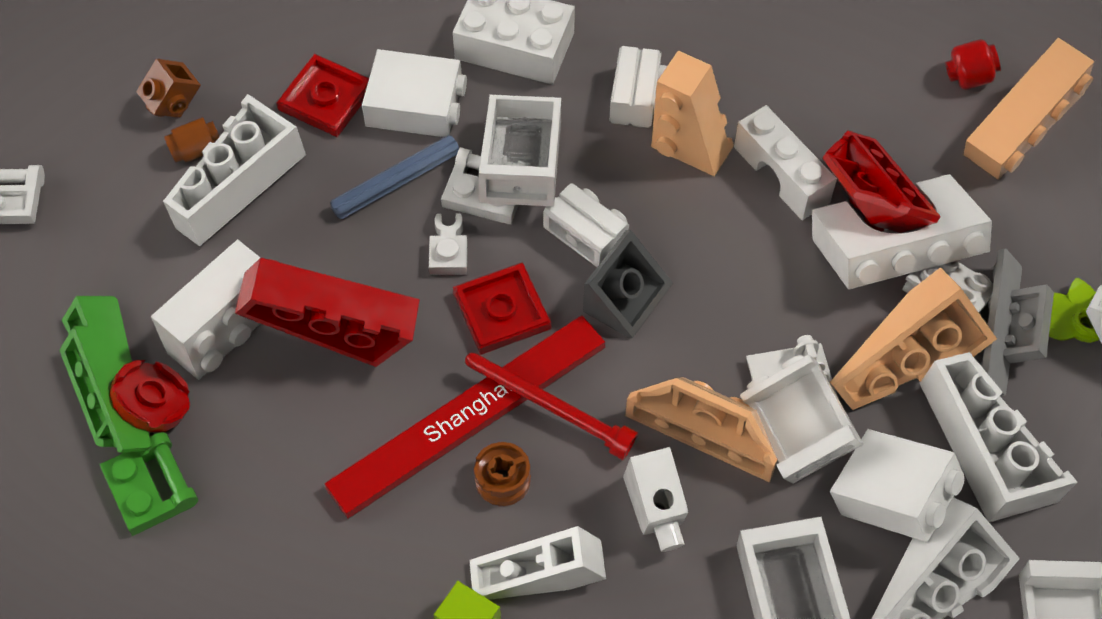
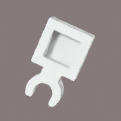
M456 213V222L451 226L442 224L441 214H436L435 230L438 236H430V275H467V235H461L463 232V219L460 213Z

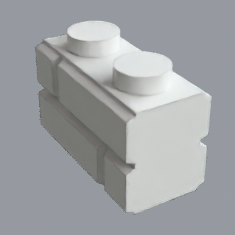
M628 46L619 48L610 102L609 121L611 123L628 125L630 123L633 126L646 128L652 126L657 81L667 67L666 65H660L661 53L659 50L645 48L639 50L636 47Z
M570 183L559 194L558 198L555 197L554 207L546 206L543 211V227L596 267L599 266L622 234L629 230L627 219L620 211L607 209L600 204L598 197L587 188L581 190L573 183Z

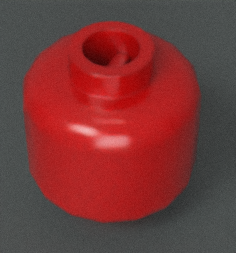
M983 39L954 47L951 50V60L945 62L950 82L957 81L964 90L992 83L996 78V72L1001 71L1000 60L994 44L988 45Z

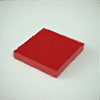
M314 54L276 102L277 108L287 115L338 137L361 107L369 78Z
M523 262L453 287V294L480 355L551 330V321Z

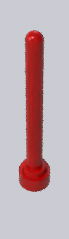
M469 353L465 358V363L469 368L605 441L604 446L610 449L609 453L624 461L638 436L637 431L625 425L622 428L614 425L612 428L477 353Z

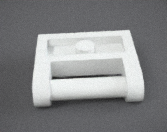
M460 147L454 168L441 198L442 207L511 225L518 205L479 203V177L466 173L468 168L479 170L481 156L472 154V150ZM503 162V165L530 166V164L519 162L517 165ZM519 186L514 187L517 190L521 189Z
M29 165L28 169H0V184L25 183V185H0V224H35L40 189L44 185L45 180L42 165Z

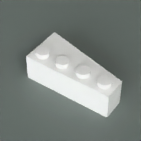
M249 94L242 100V109L235 117L230 116L223 124L224 132L216 142H209L202 151L204 157L196 167L190 166L163 200L175 228L198 246L206 242L306 156L297 126Z
M968 352L934 361L920 382V386L953 452L956 454L963 473L987 521L993 522L1059 503L1077 484V481L1069 471L1063 473L1052 459L1054 453L1044 441L1039 444L1025 427L1027 421L1018 410H1012L1000 397L1002 394L1001 389L972 354Z

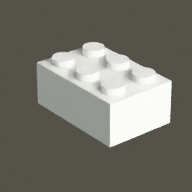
M467 0L453 30L455 59L553 85L574 35L575 6L553 0Z
M238 239L151 315L167 354L198 380L207 372L209 373L217 369L223 358L233 348L244 344L250 337L251 332L261 324L235 314L244 273L260 258Z

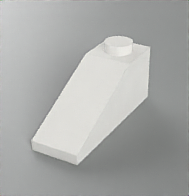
M579 526L469 560L472 590L489 600L571 590L606 579L601 540Z

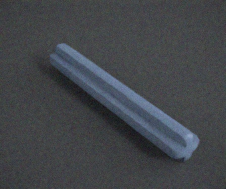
M451 135L442 138L331 200L332 211L339 219H344L456 156L459 150L458 143Z

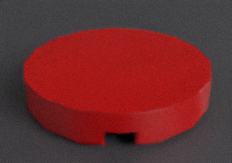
M135 360L125 364L114 377L110 389L113 407L121 418L135 428L149 432L167 431L176 427L190 408L188 398L190 391L180 374L166 364L157 361L154 364L144 363L145 360Z

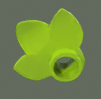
M1080 278L1074 279L1067 295L1054 292L1049 337L1064 341L1076 338L1086 343L1100 340L1086 313L1096 291ZM1081 323H1086V324H1088L1091 328H1087V327H1085L1084 325H1082Z

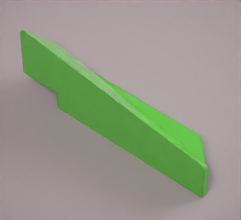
M76 296L62 318V322L69 335L59 351L95 444L101 447H115L119 453L146 451L151 447L149 432L135 428L123 420L114 409L110 397V389L114 377L125 364L132 362L118 299L114 296Z

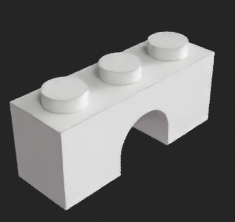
M767 105L738 122L734 148L755 171L767 164L774 170L780 182L779 196L802 221L812 215V210L825 207L831 202L837 178Z

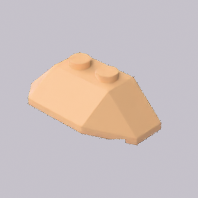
M684 377L674 378L630 392L626 404V417L770 482L777 462L776 455L757 410L749 407L742 399L737 397L729 398L715 392L712 387L704 382H693Z

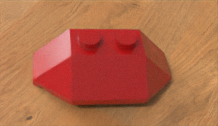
M847 130L842 138L823 156L822 159L849 195L850 203L865 216L864 221L871 228L881 232L887 229L903 233L935 224L941 216L876 139Z

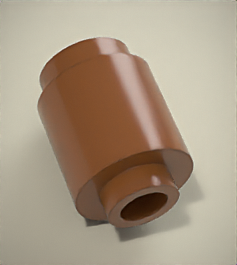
M204 117L171 129L172 133L164 136L175 163L182 160L187 163L202 157V151L208 143H215L220 137L214 122L206 123Z

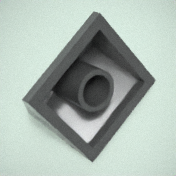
M626 230L585 282L583 312L628 338L635 336L673 284L631 230Z

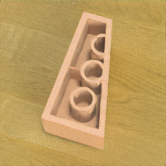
M1058 37L967 138L964 156L998 180L1007 171L1012 173L1022 162L1024 154L1032 146L1035 147L1043 139L1047 131L1085 94L1086 89L1093 81V77L1090 74L1094 61Z

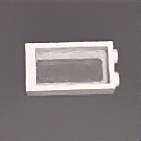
M490 95L479 167V203L554 207L561 128V98Z
M822 517L740 531L736 547L755 619H850Z

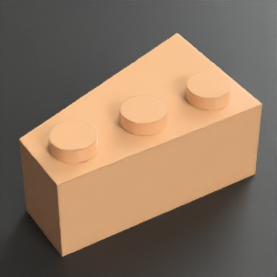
M677 51L657 81L651 147L664 156L678 159L715 177L734 144L732 138L726 136L724 127L727 124V119L724 114H720L717 103L721 98L710 64Z

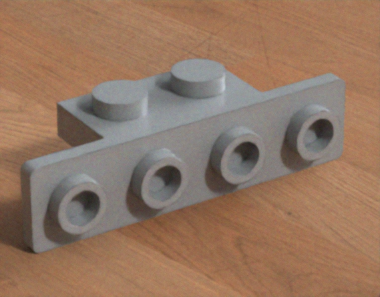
M1007 249L998 250L997 261L993 266L994 283L992 296L988 300V326L997 340L984 349L983 361L980 363L982 368L1001 389L1002 394L1000 396L1006 395L1010 363L1047 357L1054 292L1047 284L1020 289L1022 266Z

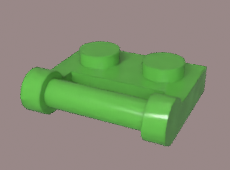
M164 432L150 436L151 447L146 451L125 452L99 464L132 536L194 507L198 502L194 489L187 486L170 450L172 443L168 434ZM154 458L157 459L173 493L171 498L162 501L145 464Z

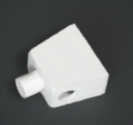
M670 447L630 457L623 478L643 535L655 533L661 552L671 551L684 546L685 543L679 525L684 522L688 514V508ZM655 505H661L665 510H661Z

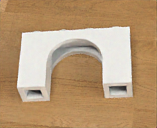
M948 174L916 183L917 189L941 216L935 224L927 225L920 230L909 233L881 232L866 225L850 204L844 201L812 210V236L816 246L849 290L990 252L992 220L957 181Z

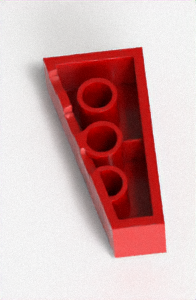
M259 258L244 273L235 314L377 367L413 341L420 299L280 263L276 260Z

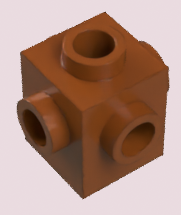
M155 59L136 92L146 104L147 110L153 115L181 118L201 84L183 62Z

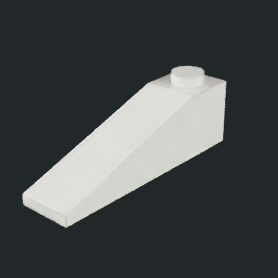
M953 497L946 509L942 525L939 528H935L929 541L925 542L912 538L872 619H944L946 616L955 618L964 611L962 605L976 595L984 597L992 592L1020 558L977 508Z

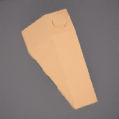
M940 267L905 295L830 383L848 406L854 410L895 393L898 386L916 378L921 382L934 361L968 352L974 357L996 341L997 338L961 287Z

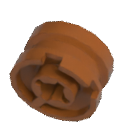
M498 442L483 448L477 455L474 467L475 484L478 493L485 501L492 505L508 506L524 498L530 487L531 468L529 458L523 449L513 443ZM499 470L508 471V477H503L502 474L497 472Z

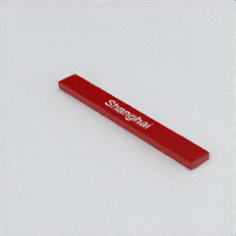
M581 315L502 368L544 389L605 348V341L584 316ZM486 377L324 483L325 488L347 519H349L528 399Z

